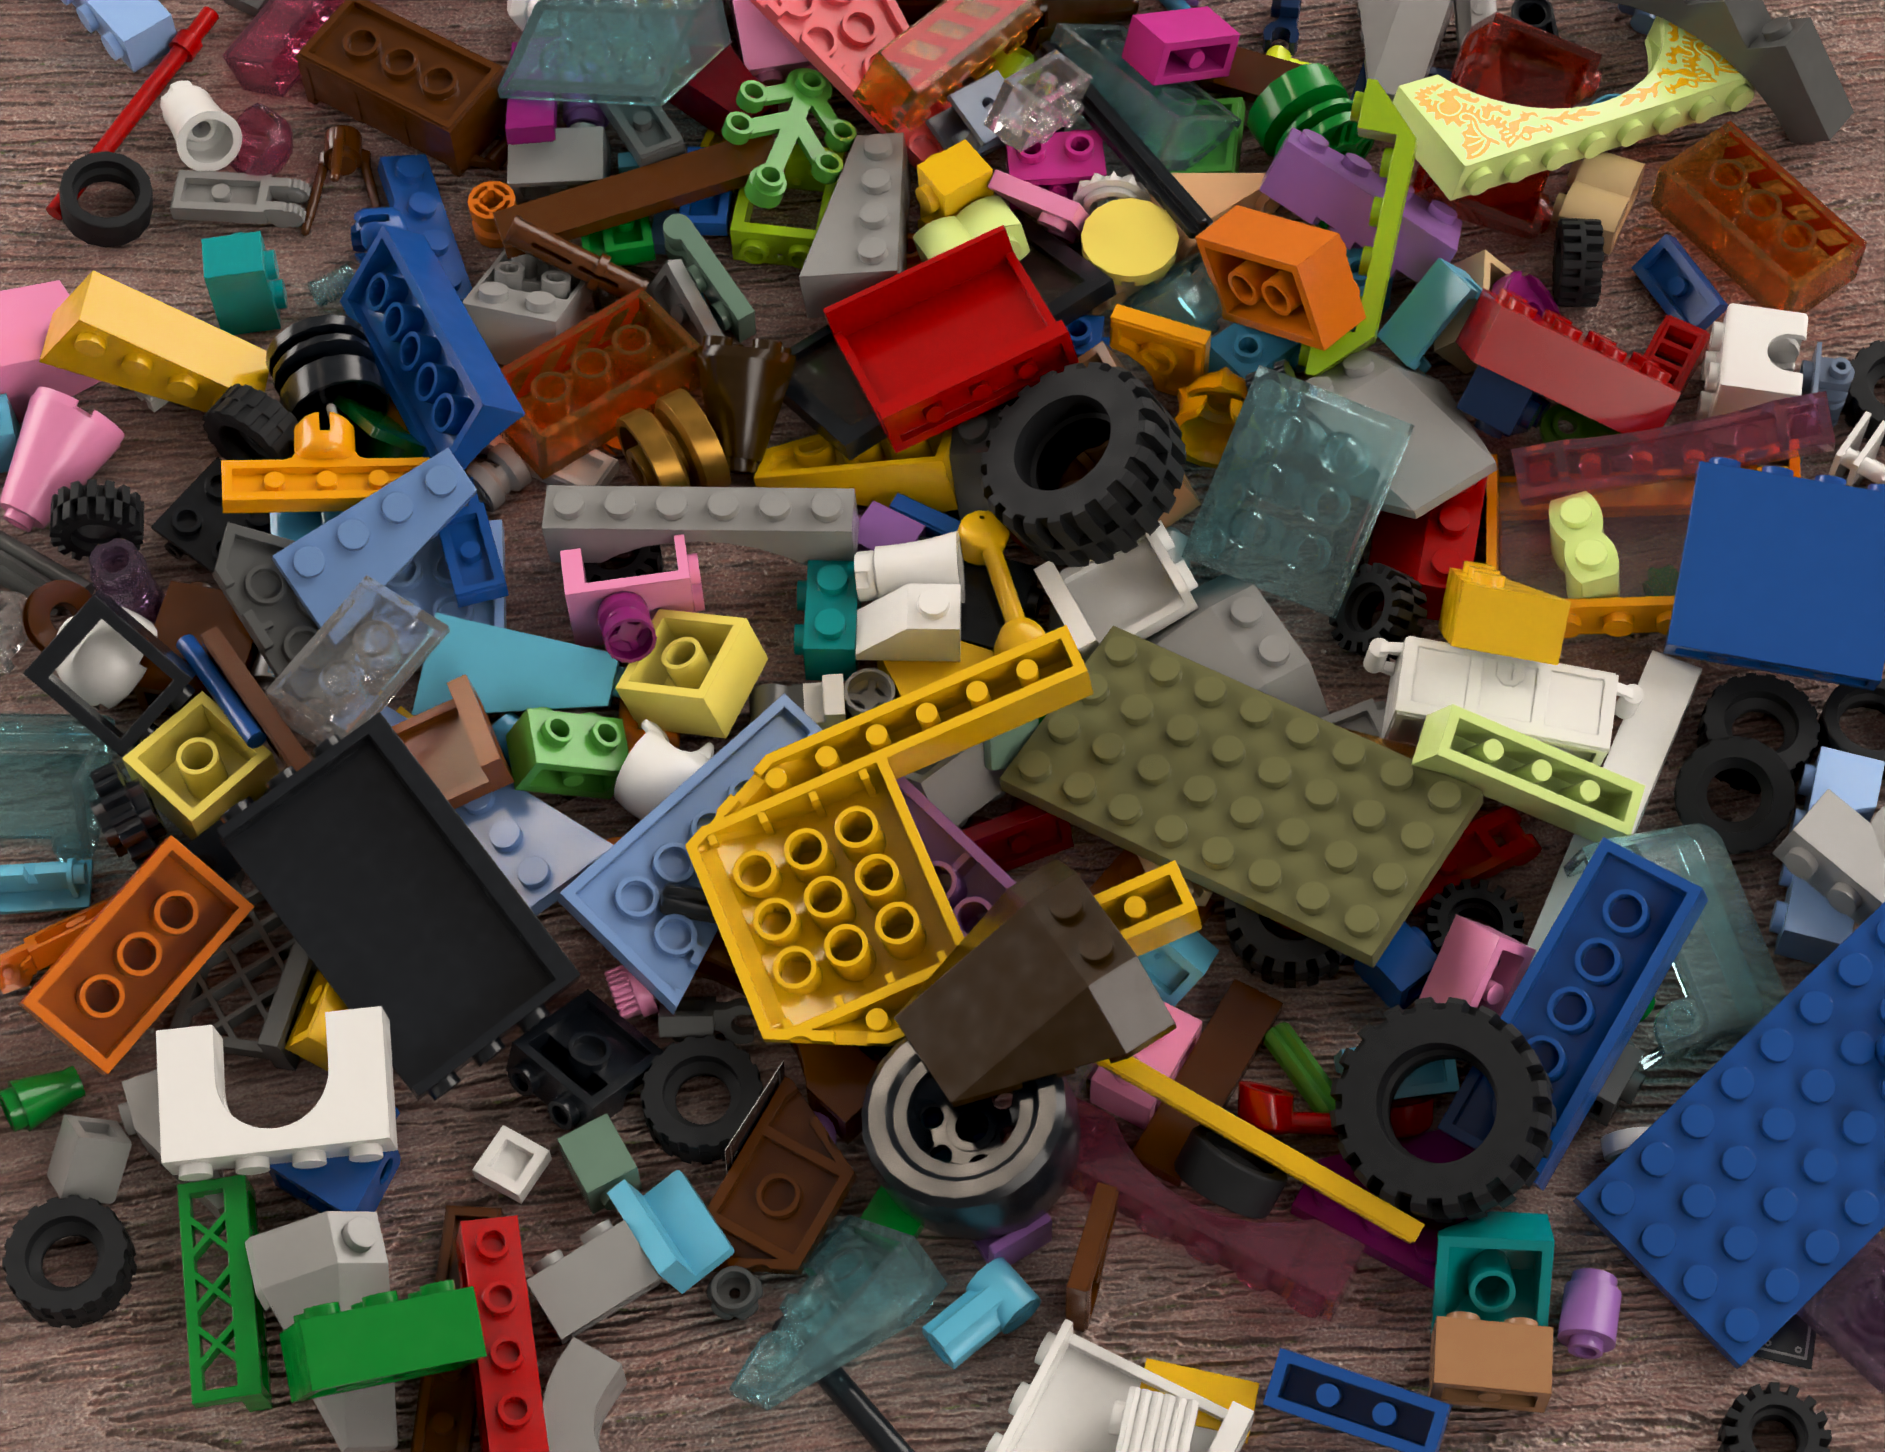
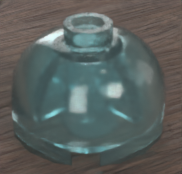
M1200 252L1175 263L1167 272L1168 276L1157 285L1154 281L1145 285L1130 302V306L1133 309L1211 331V336L1220 329L1217 320L1222 316L1223 307L1219 294L1208 276Z

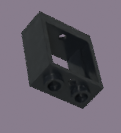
M101 589L93 594L23 673L121 757L131 747L135 748L159 728L153 722L166 708H169L175 714L196 691L188 684L196 675L193 669ZM101 619L173 679L125 734L53 674Z

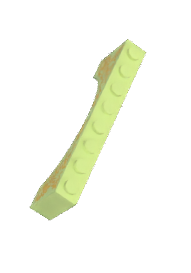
M1656 16L1645 39L1648 55L1647 76L1629 91L1605 102L1575 108L1549 109L1527 107L1476 94L1437 74L1400 85L1393 99V104L1417 138L1415 159L1446 197L1452 201L1468 195H1479L1487 189L1508 182L1516 183L1527 176L1546 170L1554 171L1564 164L1583 158L1591 159L1602 152L1620 146L1628 147L1645 138L1658 134L1666 135L1674 129L1695 122L1703 123L1711 117L1726 112L1740 111L1754 98L1755 88L1723 56L1696 36Z

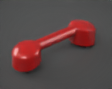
M1239 1081L1237 1115L1261 1131L1271 1135L1288 1133L1337 1135L1331 1128L1330 1113L1293 1112L1294 1095L1291 1092L1263 1083ZM1433 1096L1393 1100L1391 1123L1397 1139L1417 1136L1431 1127L1434 1108Z

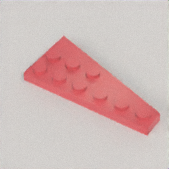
M749 0L881 134L904 132L908 160L916 170L917 165L924 162L929 156L944 151L941 144L925 124L927 119L952 107L936 74L933 73L913 89L907 81L919 73L921 69L889 61L881 54L883 50L911 30L896 0ZM915 39L899 50L927 59L918 41Z

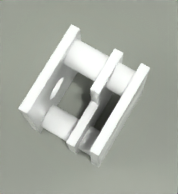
M1867 411L1835 454L1828 474L1842 477L1846 470L1850 469L1846 486H1853L1854 484L1859 486L1864 477L1876 484H1885V464L1875 460L1885 435L1884 420L1862 451H1859L1872 415Z

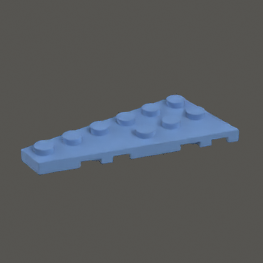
M785 693L559 893L557 901L673 1015L718 930V926L714 923L692 920L680 914L665 915L661 913L659 903L662 889L669 882L702 888L685 844L701 826L709 824L715 818L717 809L730 794L736 795L753 776L754 767L766 754L822 731Z

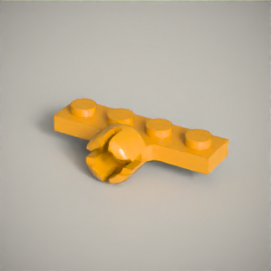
M314 412L305 416L294 428V455L292 458L284 460H221L223 513L345 511L427 461L429 457H360L356 453L354 426L344 416L335 412H329L330 430H320L319 412Z

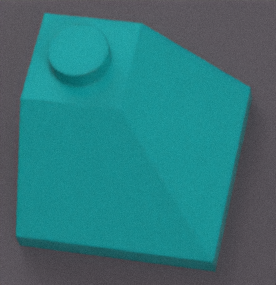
M1489 1211L1487 1212L1488 1217L1474 1221L1468 1219L1438 1231L1430 1339L1436 1317H1446L1448 1313L1457 1311L1471 1312L1480 1316L1481 1320L1504 1322V1320L1512 1317H1525L1537 1321L1539 1326L1548 1327L1555 1246L1548 1214Z

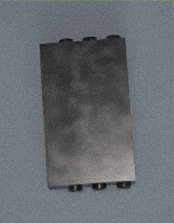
M379 712L343 739L338 734H334L321 742L311 752L314 760L300 770L296 771L293 766H290L275 775L265 785L269 792L251 804L248 799H244L232 806L220 817L224 824L216 829L220 841L348 1009L382 1006L390 1020L392 1066L418 1101L427 1094L436 1101L461 1082L456 1072L472 1060L481 1067L506 1048L505 1044L501 1041L504 1036L518 1026L523 1033H526L549 1016L551 1013L546 1008V1005L575 984L581 974L384 716Z

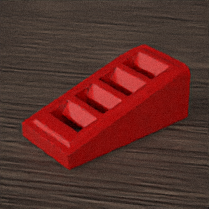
M1666 315L1644 355L1659 363L1661 369L1672 375L1670 381L1674 382L1673 386L1682 395L1704 357L1710 334L1706 330L1671 315ZM1659 356H1664L1668 359H1671L1677 363L1682 364L1683 366L1680 367L1678 365H1675L1669 361L1659 358Z

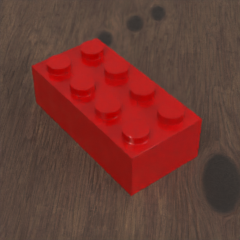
M1501 287L1498 295L1483 288L1455 341L1472 362L1652 448L1681 395V392L1669 383L1672 376L1670 373L1661 369L1660 364L1638 352L1633 351L1630 359L1627 358L1628 353L1616 347L1617 343L1595 331L1589 330L1586 337L1582 336L1583 331L1574 327L1572 321L1554 311L1545 309L1542 316L1538 315V310L1527 304V299L1506 288Z

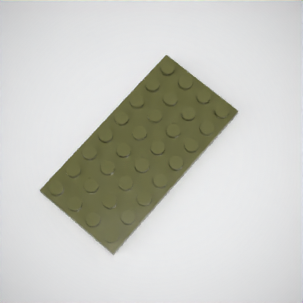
M1114 625L1085 663L1094 694L1047 714L999 778L1002 791L1159 866L1176 860L1184 878L1374 968L1483 804V791L1444 773L1412 766L1413 759Z

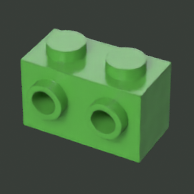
M547 707L527 708L505 735L512 776L515 781L514 789L520 791L610 799L614 795V788L621 767L629 754L623 719L603 717L592 712L576 714L553 711Z

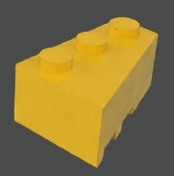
M1464 561L1463 570L1450 567L1438 624L1439 631L1450 646L1552 665L1559 664L1571 605L1570 601L1509 580L1505 576L1500 575L1501 572L1495 570V566Z

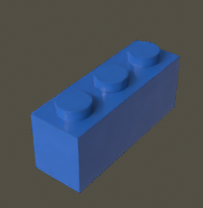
M1280 1348L1263 1401V1405L1401 1452H1439L1453 1404L1285 1348Z

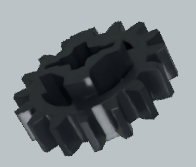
M112 761L91 772L90 777L94 782L93 786L99 798L90 801L89 804L109 846L115 850L119 858L129 854L132 862H135L137 868H139L160 845L158 838L168 834L153 799L148 790L143 787L139 778L128 782L119 765Z

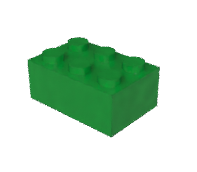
M445 1280L420 1286V1291L407 1295L408 1299L398 1300L397 1291H388L363 1297L362 1302L351 1305V1310L347 1311L340 1310L339 1302L325 1303L303 1309V1314L293 1316L294 1324L279 1334L291 1402L295 1403L459 1370L486 1357L474 1287L456 1289L454 1280Z

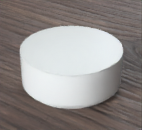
M1649 1127L1626 1128L1604 1135L1600 1139L1604 1160L1608 1161V1163L1615 1161Z

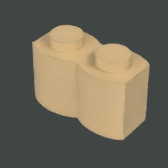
M1606 151L1591 159L1584 158L1583 160L1574 161L1566 182V186H1569L1570 189L1567 194L1559 192L1550 220L1557 223L1560 218L1601 220V225L1603 226L1602 237H1604L1603 252L1610 255L1640 190L1645 164Z

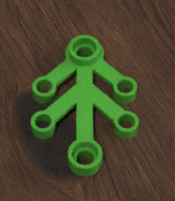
M795 69L788 74L785 83L765 87L762 83L755 80H747L741 84L736 96V103L743 111L758 113L764 106L787 102L790 104L788 111L754 118L743 112L735 111L729 113L722 127V135L728 142L735 145H743L752 138L778 133L766 163L751 171L744 188L747 199L758 207L770 209L780 204L787 188V181L783 170L796 141L812 166V176L818 182L833 184L838 180L843 169V161L836 153L825 151L806 120L808 113L814 115L826 133L824 141L833 151L847 152L855 140L857 134L855 127L846 120L838 119L828 103L832 95L830 82L824 75L814 69Z

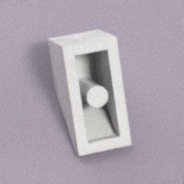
M908 583L857 610L856 660L960 661L961 584Z

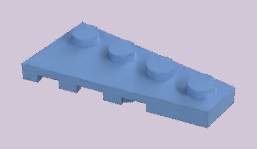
M446 448L272 555V560L331 646L343 633V630L376 599V596L395 576H398L410 564L413 557L429 541H432L476 495L477 489L450 449Z

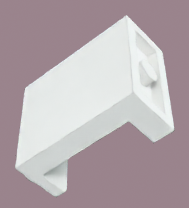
M1161 520L1158 521L1160 526L1151 536L1145 533L1137 540L1139 546L1128 553H1123L1122 551L1115 553L1114 560L1102 564H1096L1093 560H1090L1089 566L1067 567L1060 572L1053 562L1047 561L1033 569L1064 625H1067L1085 662L1113 625L1146 639L1199 609L1190 592L1199 586L1185 561L1181 560L1174 564L1167 551L1173 549L1175 545Z

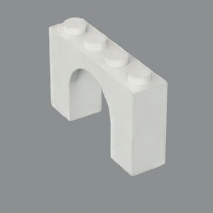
M382 1006L325 1012L328 1053V1079L325 1090L318 1103L308 1114L292 1124L278 1128L253 1127L232 1116L225 1093L223 1038L213 1025L157 1030L156 1051L161 1163L172 1175H178L179 1180L202 1181L212 1178L213 1171L235 1168L237 1174L256 1175L270 1171V1164L292 1162L294 1168L310 1169L326 1165L327 1158L349 1156V1160L352 1162H372L382 1159L383 1152L398 1150L390 1020Z

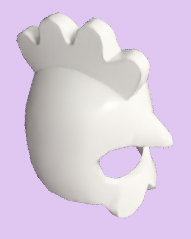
M645 719L641 723V728L646 733L629 752L617 777L614 788L616 801L629 813L642 820L714 756V745L711 742L706 743L697 751H682L669 743L667 734L657 724Z

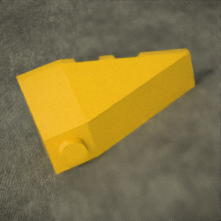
M952 428L898 453H895L888 438L852 460H848L820 434L767 448L753 478L756 487L855 488L857 505L868 507L874 500L889 508L897 493H900L941 513L958 510L949 457Z

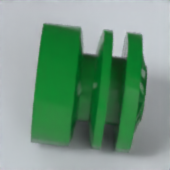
M1320 63L1303 64L1287 71L1271 82L1257 97L1248 115L1247 126L1251 134L1267 155L1274 158L1292 127L1301 132L1304 129H1309L1320 134L1329 142L1328 147L1344 156L1346 153H1353L1365 159L1374 144V139L1358 137V122L1350 121L1353 100L1349 99L1346 89L1329 67Z

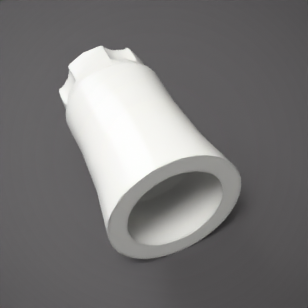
M188 80L177 81L171 84L168 92L161 96L160 107L164 121L175 139L181 160L189 168L200 172L217 171L229 165L238 155L242 145V132L236 120L221 110L208 92L201 87L193 86Z
M958 531L902 544L875 546L874 551H859L854 555V573L859 601L877 600L908 583L961 584V603H965L964 563Z

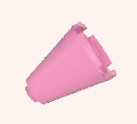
M42 386L38 387L30 397L0 498V507L6 511L3 518L13 526L26 532H30L33 526L44 529L50 523L51 501L54 494L58 495V489L63 486L71 489V483L79 481L84 486L88 479H91L120 448L121 442L125 437L123 431L100 412L94 409L93 413L89 414L77 407L79 400L57 390Z

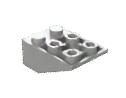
M504 249L463 300V304L495 361L498 364L510 365L579 325L592 290L586 288L588 283L529 254L508 259ZM563 341L545 351L535 371L545 372L548 370ZM572 344L570 345L562 361H564L567 355L569 354ZM531 359L518 366V368L526 369Z

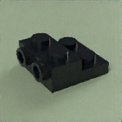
M587 989L512 1042L506 1071L508 1072V1078L512 1087L520 1095L530 1096L534 1094L548 1106L550 1118L559 1128L563 1130H569L572 1127L577 1129L606 1113L611 1118L621 1111L626 1095L643 1083L642 1079L645 1071L648 1072L651 1068V1061L656 1055L660 1056L664 1051Z

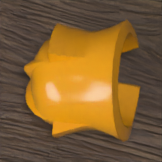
M1225 366L1219 371L1201 375L1188 387L1178 388L1179 412L1173 419L1177 422L1182 432L1181 440L1185 444L1186 461L1209 468L1235 469L1252 464L1260 457L1261 450L1255 433L1256 427L1253 425L1249 412L1252 409L1244 378L1234 374Z

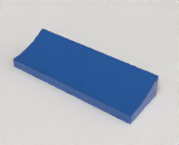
M383 224L343 294L340 303L347 316L359 322L367 334L370 348L375 356V364L382 375L393 403L409 433L426 447L422 457H429L430 459L446 448H449L463 470H465L472 460L493 439L523 417L525 412L425 235Z
M1605 837L1599 843L1500 1017L1507 1024L1512 1023L1525 1037L1541 1060V1064L1549 1076L1554 1092L1551 1096L1552 1103L1556 1108V1126L1551 1127L1550 1139L1553 1145L1548 1159L1542 1158L1536 1168L1539 1175L1532 1183V1185L1542 1191L1546 1188L1708 902L1702 887ZM1474 1066L1471 1067L1437 1127L1444 1134L1473 1150L1477 1149L1486 1139L1496 1118V1098L1488 1079Z

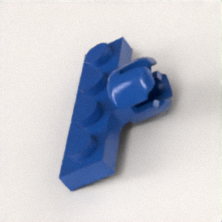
M426 154L380 157L377 171L389 207L363 208L354 214L356 223L351 226L353 251L366 252L355 253L357 261L361 264L383 224L425 235L463 302L471 292L472 286Z

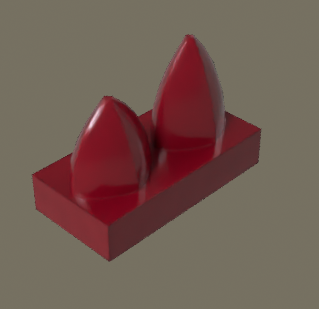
M1015 797L1012 803L1010 813L994 819L973 816L966 828L961 830L1005 872L1074 847L1069 822Z

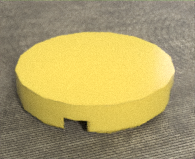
M1135 198L1112 200L1096 208L1085 220L1081 233L1083 258L1111 277L1115 285L1122 286V282H1135L1134 286L1147 285L1163 277L1174 265L1179 246L1177 226L1166 210L1150 201Z

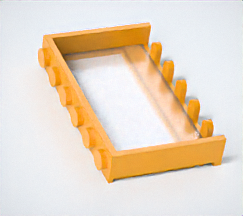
M1789 443L1788 466L1779 467L1788 468L1794 472L1793 477L1801 478L1800 444ZM1741 448L1736 452V460L1741 462V468L1762 471V467H1757V451L1755 449ZM1701 450L1685 452L1684 470L1653 471V456L1648 452H1637L1632 455V472L1613 473L1601 472V458L1599 455L1585 454L1580 458L1581 474L1550 475L1549 459L1538 455L1529 459V476L1499 477L1497 454H1491L1496 461L1498 470L1487 476L1486 564L1495 566V570L1500 571V575L1505 576L1509 580L1570 601L1571 605L1564 638H1573L1579 634H1607L1613 637H1623L1631 633L1659 632L1666 635L1670 625L1695 485V472L1699 461L1705 462L1704 452ZM1587 491L1598 502L1603 515L1604 534L1614 544L1619 557L1620 597L1568 599L1565 573L1558 567L1551 552L1549 504L1551 500Z

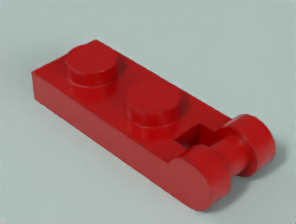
M1507 805L1468 825L1412 909L1413 915L1428 909L1436 893L1438 892L1443 896L1444 886L1453 883L1458 890L1461 879L1471 878L1472 887L1478 884L1480 879L1486 880L1514 865H1524L1537 857L1542 847L1533 834H1526L1519 825L1522 818L1515 808ZM1502 836L1507 844L1498 847L1492 837Z

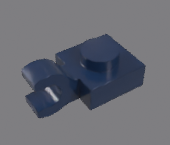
M1272 0L1270 17L1278 19L1269 23L1264 29L1262 43L1264 52L1271 48L1273 41L1282 39L1288 42L1290 54L1295 55L1298 49L1299 31L1297 28L1302 0Z

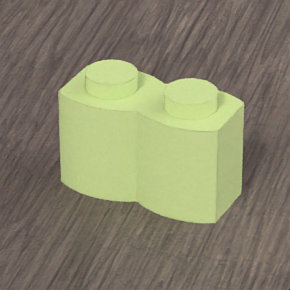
M988 196L976 200L961 210L957 216L936 219L923 226L913 236L921 263L1001 225H1004L1012 249L1019 261L1030 252L1022 224L1001 196Z
M1587 491L1551 500L1549 504L1551 552L1556 564L1565 573L1568 599L1620 597L1619 557L1614 544L1604 534L1603 515L1598 502Z

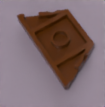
M786 1076L707 1207L734 1248L733 1255L711 1272H719L729 1266H740L751 1273L801 1275L858 1178L793 1080Z

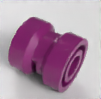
M620 591L612 593L602 601L598 607L597 619L606 651L609 655L620 662L626 663L640 661L647 657L655 648L657 637L645 600L634 592Z

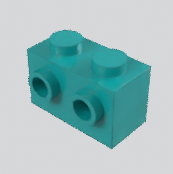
M261 231L237 232L227 236L201 239L204 280L220 329L232 335L281 329L280 309L288 308L284 280L279 279V268L275 250H266Z
M808 560L807 580L797 581V611H805L804 624H795L794 654L804 656L806 680L822 681V675L843 674V681H846L854 672L858 671L856 630L857 610L861 608V601L858 599L854 561Z

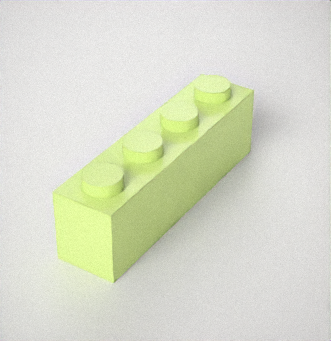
M1454 704L1426 716L1411 763L1412 766L1447 774L1482 790L1483 795L1598 844L1603 837L1613 842L1631 836L1645 789L1643 784Z

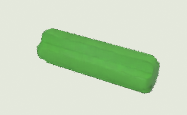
M1282 1022L1267 1031L1264 1039L1265 1046L1314 1112L1330 1113V1111L1335 1110V1099L1330 1095L1331 1079L1292 1026Z

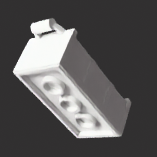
M1413 636L1406 637L1404 642H1388L1383 638H1375L1370 642L1363 661V666L1368 672H1381L1390 675L1380 745L1402 755L1414 757L1426 716L1454 704L1601 766L1610 750L1614 715L1622 719L1631 718L1644 697V692L1639 685L1619 683V675H1616V673L1562 663L1552 665L1450 646L1446 642ZM1388 654L1398 656L1395 663L1386 661Z

